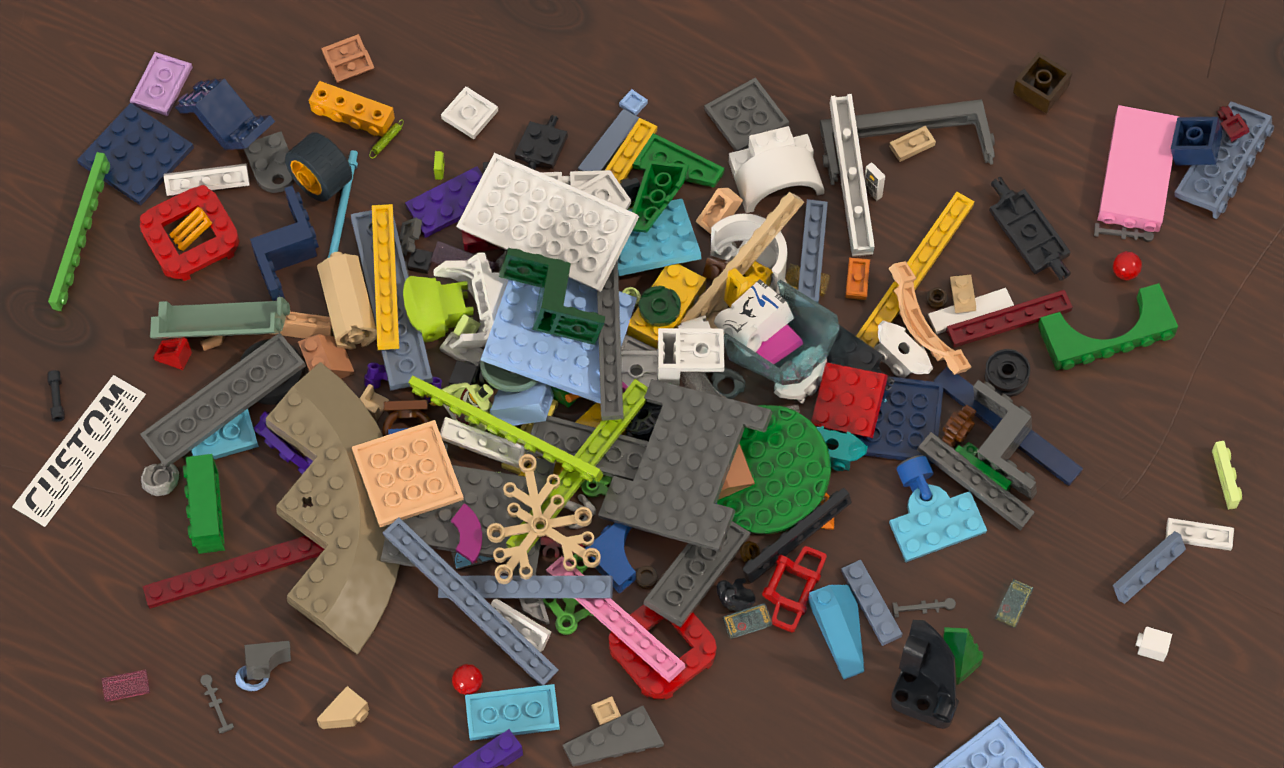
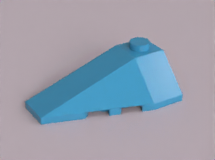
M828 585L809 592L808 603L843 679L864 672L858 604L850 586Z

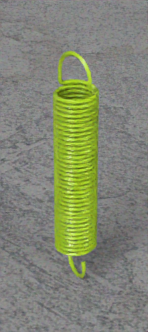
M395 123L374 145L371 151L377 156L401 131L402 125L400 126Z

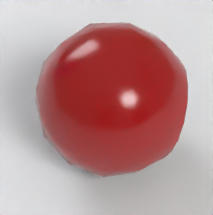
M1125 251L1119 253L1113 263L1115 275L1122 280L1129 281L1135 279L1142 269L1141 259L1133 252Z
M470 664L458 666L452 676L454 689L464 695L476 693L483 683L481 671L476 666Z

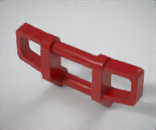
M805 546L795 563L788 557L779 555L776 561V569L768 587H765L762 596L776 605L772 617V624L792 633L795 632L802 615H805L807 610L806 605L809 599V592L813 591L815 584L821 578L820 573L827 557L825 553ZM806 554L821 560L816 572L799 565ZM784 570L807 580L798 602L785 598L775 591ZM780 607L797 614L792 625L777 619Z

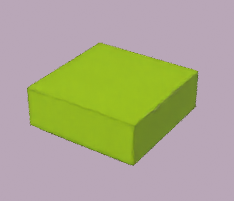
M435 151L434 174L436 180L444 178L445 161L444 154L441 151Z

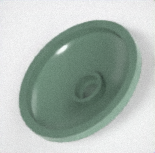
M480 361V369L484 379L496 389L506 392H520L533 387L539 382L517 373L512 374L511 371Z

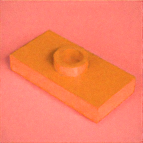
M849 258L845 298L866 300L870 266L869 259Z

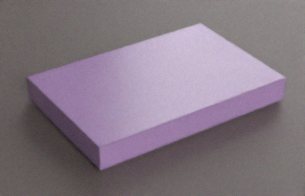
M154 52L130 99V103L137 107L168 116L193 68L192 64Z

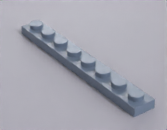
M461 576L483 598H612L613 576H532L530 579L513 576L508 584H500L495 576ZM500 576V577H501L502 579H506L508 576ZM438 588V598H449Z

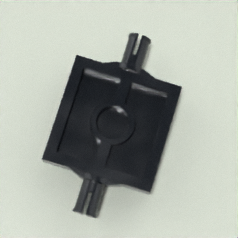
M551 115L546 125L530 121L514 154L515 158L527 162V167L533 170L536 167L543 166L553 169L568 138L567 131L555 128L559 118Z

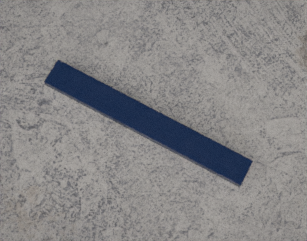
M948 366L934 380V382L944 383L943 392L963 407L969 405L977 411L975 416L992 429H995L1002 420L1000 416L974 399L973 385L960 375H954ZM1033 430L1029 432L1018 447L1068 486L1072 484L1083 470L1081 466Z

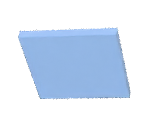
M999 717L934 768L1044 767Z

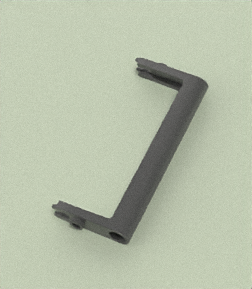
M982 99L855 115L858 138L912 132L924 126L927 129L975 124L985 163L989 162L990 165L993 164L995 140L993 133L989 131ZM832 118L820 120V133L825 154L822 155L823 166L827 167L830 183L834 185V182H838L837 174L839 172L833 143L835 141Z

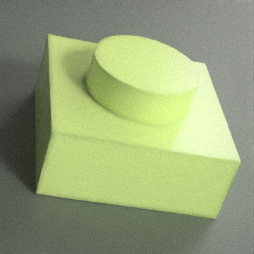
M463 314L453 333L458 336L461 334H474L481 323Z

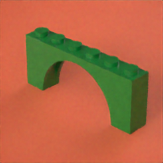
M1160 284L1139 289L1136 298L1139 306V320L1129 332L1117 338L1101 340L1084 336L1065 321L1061 312L1041 317L1038 329L1055 369L1068 370L1080 363L1088 364L1097 358H1109L1121 351L1126 353L1135 347H1147L1159 340L1167 341L1172 339L1176 334L1178 325Z

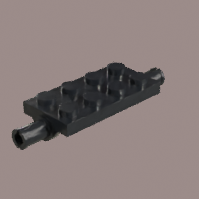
M998 177L999 181L994 179L991 182V186L1000 196V201L991 206L989 212L1033 273L1037 274L1051 267L1060 281L1069 277L1071 272L1062 260L1069 257L1071 252L1025 189L1014 192L1009 189L1002 177Z
M816 309L809 321L797 312L792 313L797 321L793 319L789 324L801 331L799 337L802 339L803 345L798 347L801 351L807 352L810 349L822 347L827 351V363L885 374L880 371L879 367L884 357L882 353ZM888 376L887 383L893 385L894 379ZM887 383L885 386L886 391H888L891 388V386Z

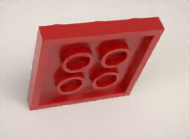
M826 362L811 422L816 427L824 426L825 429L844 433L848 431L854 435L873 438L888 375Z

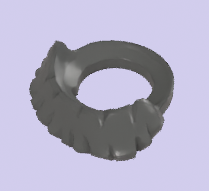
M724 368V372H713L711 377L713 381L712 390L716 396L733 399L739 392H744L745 379L732 369ZM724 378H730L734 381L735 388L729 394H723L717 388L718 383Z

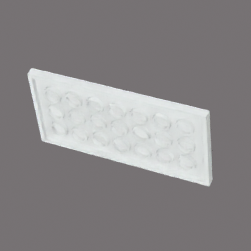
M494 153L456 227L505 250H508V248L520 249L524 252L541 254L545 257L569 262L571 266L568 278L601 292L639 216Z

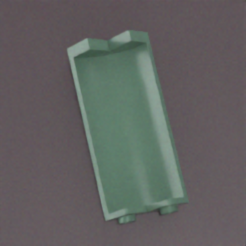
M277 297V301L179 306H172L167 301L159 302L158 317H151L150 338L275 334L283 330L286 315L290 314V305L283 297Z

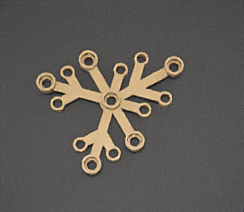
M525 454L519 459V468L525 473L529 495L518 489L512 482L506 483L503 490L507 497H515L532 508L533 516L521 509L518 503H511L507 507L508 515L513 518L518 517L526 522V524L504 528L499 523H493L487 529L488 539L494 543L501 542L504 537L528 533L520 546L506 549L497 548L494 550L493 556L496 562L502 563L507 558H510L506 565H499L495 570V578L500 584L511 582L513 570L519 562L521 578L530 579L532 577L533 569L529 565L527 551L537 537L545 535L562 545L564 554L563 566L567 571H573L577 566L573 553L583 558L584 564L590 568L598 566L601 561L600 552L597 549L588 548L586 550L579 545L591 546L594 543L593 533L586 531L581 535L565 537L553 529L572 524H578L583 527L588 526L592 521V512L589 508L580 507L575 511L574 515L551 519L554 513L564 506V498L561 495H554L551 498V503L542 514L541 505L552 490L560 486V478L555 474L549 475L547 483L538 494L534 476L537 464L535 457L531 454ZM526 463H530L532 465L530 468L524 467ZM556 479L558 481L554 485L550 484V480ZM512 487L514 491L509 493L506 489ZM556 499H559V500L562 501L561 504H559V505H556V504H554L553 502H554ZM516 507L518 511L512 513L510 509ZM581 516H586L587 520L581 521L579 518ZM543 524L544 527L542 529H537L536 525ZM494 532H499L500 536L493 537L492 534ZM590 536L592 539L591 541L586 542L584 541V537ZM502 552L504 556L502 558L496 557V554ZM595 557L596 560L594 562H589L588 558ZM573 561L574 565L569 567L566 565V562ZM524 569H529L530 573L524 575L522 571ZM502 573L508 574V577L506 579H502L500 575Z

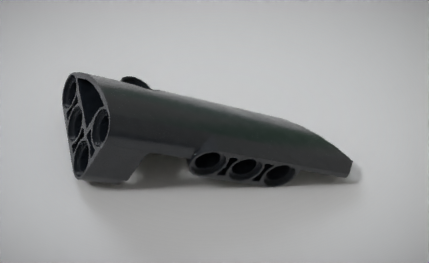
M913 619L900 660L899 669L901 672L893 689L890 703L892 708L900 713L945 729L952 724L959 704V700L956 698L955 656L942 636L925 620ZM912 676L915 681L907 682L904 677ZM902 695L906 697L907 701L899 702L896 696ZM925 704L928 707V709L924 711L918 709L917 705Z

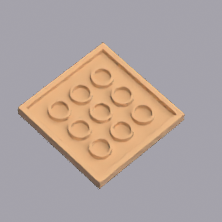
M435 420L352 447L379 527L392 524L398 517L404 520L463 500L460 486Z

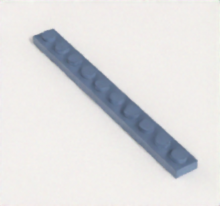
M399 517L383 532V535L540 686L546 685L559 671Z

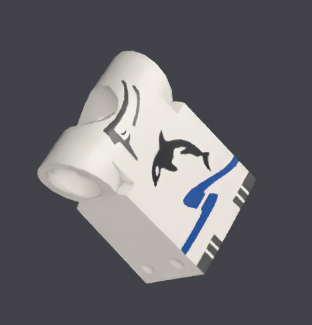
M759 279L731 305V308L721 311L715 317L714 324L719 329H723L727 336L736 339V343L748 354H754L760 348L762 341H767L793 320L794 317L786 300Z

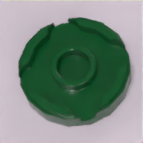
M654 286L647 289L642 294L638 304L640 316L643 320L652 326L658 327L668 326L675 322L681 311L680 297L674 290L665 288V286Z

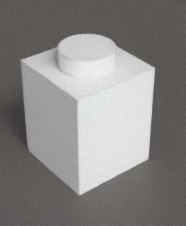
M1146 627L1143 634L1139 633L1137 637L1138 655L1164 662L1172 634Z

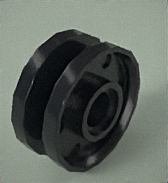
M1003 349L992 354L986 362L985 382L991 384L998 394H1005L1008 397L1017 396L1025 390L1030 377L1028 359L1022 353L1012 349ZM1004 371H1009V372H1011L1012 374H1011V375H1005L1003 372H1004Z
M646 402L625 428L628 436L649 442L662 405Z

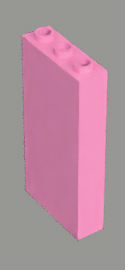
M1118 105L1097 221H1103L1106 224H1119L1127 228H1140L1148 232L1160 231L1173 160L1171 145L1176 121L1180 116Z

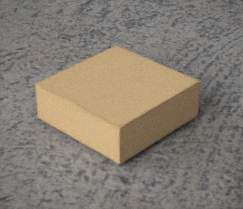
M612 696L591 705L600 726L621 716Z

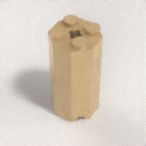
M334 252L329 258L318 264L317 269L337 347L351 350L356 348V344L361 343L362 347L367 346L377 339V329L359 258L357 255Z

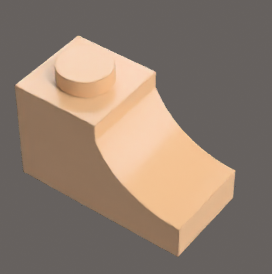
M718 188L696 222L711 234V227L723 218L734 215L743 199L729 188Z

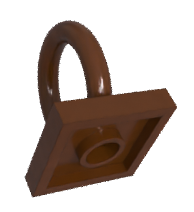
M428 400L384 401V410L391 413L384 421L382 428L383 437L388 435V429H391L397 418H419L423 424L430 422L431 419L424 412L430 411V402Z

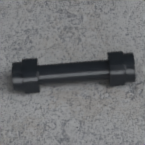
M53 370L47 373L53 404L50 411L52 421L60 422L65 419V410L61 406L59 386L62 384L60 371Z

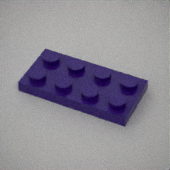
M478 166L405 202V207L412 218L422 220L421 232L425 238L461 219L483 176Z

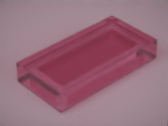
M146 670L101 678L104 700L106 702L150 693Z

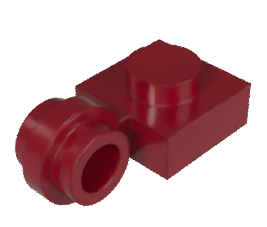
M1221 106L1217 115L1222 121L1220 123L1221 128L1231 142L1250 132L1239 113L1233 115L1229 106Z

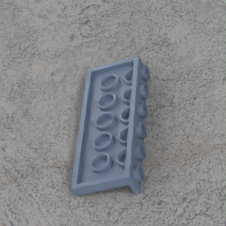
M1230 102L1228 106L1231 108L1233 115L1240 114L1250 132L1231 142L1222 129L1216 165H1191L1175 191L1176 198L1213 211V218L1215 219L1225 212L1230 197L1233 198L1235 196L1237 185L1239 182L1242 183L1244 181L1248 167L1253 166L1257 152L1262 151L1267 136L1270 137L1274 130L1272 116L1234 102Z

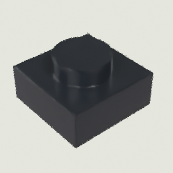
M415 248L407 265L408 270L428 274L434 257L433 252Z

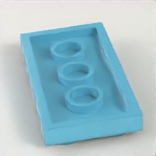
M554 684L465 695L470 741L496 738L508 729L511 730L513 735L560 730Z

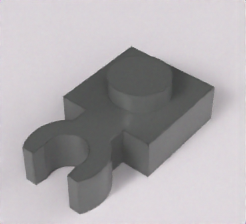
M418 218L402 222L399 241L402 242L401 249L404 256L407 255V251L410 253L415 251L414 242L419 239L422 220Z

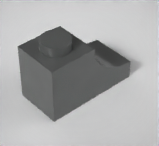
M290 641L244 645L247 680L270 678V672L276 666L291 661Z

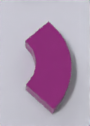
M464 503L451 519V523L457 528L460 535V542L456 552L474 564L482 547V529L476 514Z

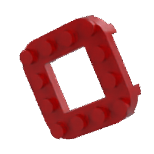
M205 185L182 192L150 208L140 216V229L143 238L146 240L163 273L167 277L187 281L191 279V274L225 257L230 260L235 256L234 252L237 250L240 242L237 230L217 195ZM200 207L212 222L210 228L216 237L179 255L163 227Z
M644 604L630 614L647 631L663 619L667 620ZM693 612L681 628L670 621L692 647L691 650L679 658L685 663V669L671 682L662 677L612 631L609 634V649L612 658L620 663L640 687L642 694L647 698H665L667 700L673 696L675 691L705 668L709 669L713 665L716 657V641Z

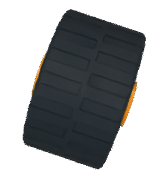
M310 133L285 155V164L291 177L305 193L315 200L321 202L328 201L352 180V169L342 151L322 134Z

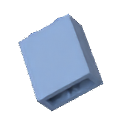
M538 382L533 387L520 392H506L498 389L497 394L494 396L493 405L490 408V414L513 426L546 421L554 397L550 385Z

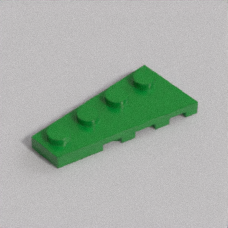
M654 133L633 163V168L643 171L646 170L649 160L687 164L689 168L685 181L715 188L725 172L724 167Z

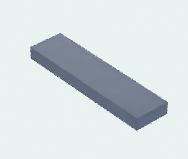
M623 109L580 164L578 171H603L639 117Z

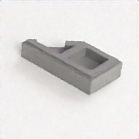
M519 598L523 613L546 625L549 624L542 598Z

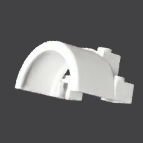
M789 126L751 135L749 136L748 149L729 153L728 162L740 197L743 199L742 203L746 213L754 212L758 202L767 195L790 186H809L816 190L817 195L824 194V187L813 159L814 151L808 134L793 137Z
M735 214L718 221L711 227V256L727 261L733 260L739 253L740 248L749 241L754 231L760 228L766 219L753 214ZM780 231L756 261L772 270L770 288L782 297L787 290V282L785 280L787 245ZM742 240H743V243H742V244L740 245V247L737 249V248H736L737 245L735 244L734 241H742Z

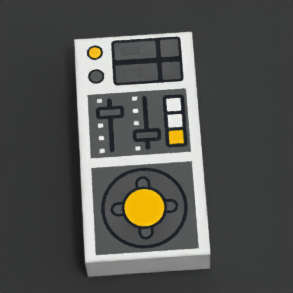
M871 162L866 166L864 180L866 190L877 201L883 195L885 175Z

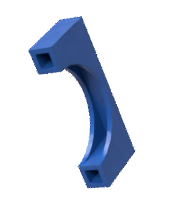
M615 523L612 526L608 525L605 527L601 535L594 539V543L591 546H585V549L595 548L600 552L601 561L594 568L602 576H613V587L620 594L636 580V572L629 564L624 550L627 535L632 527ZM589 557V562L596 560L595 557Z

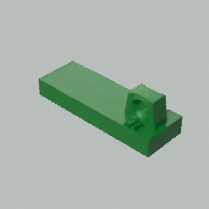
M970 442L963 447L957 446L956 452L1008 492L1010 491L1012 482L978 459L976 455L979 449Z

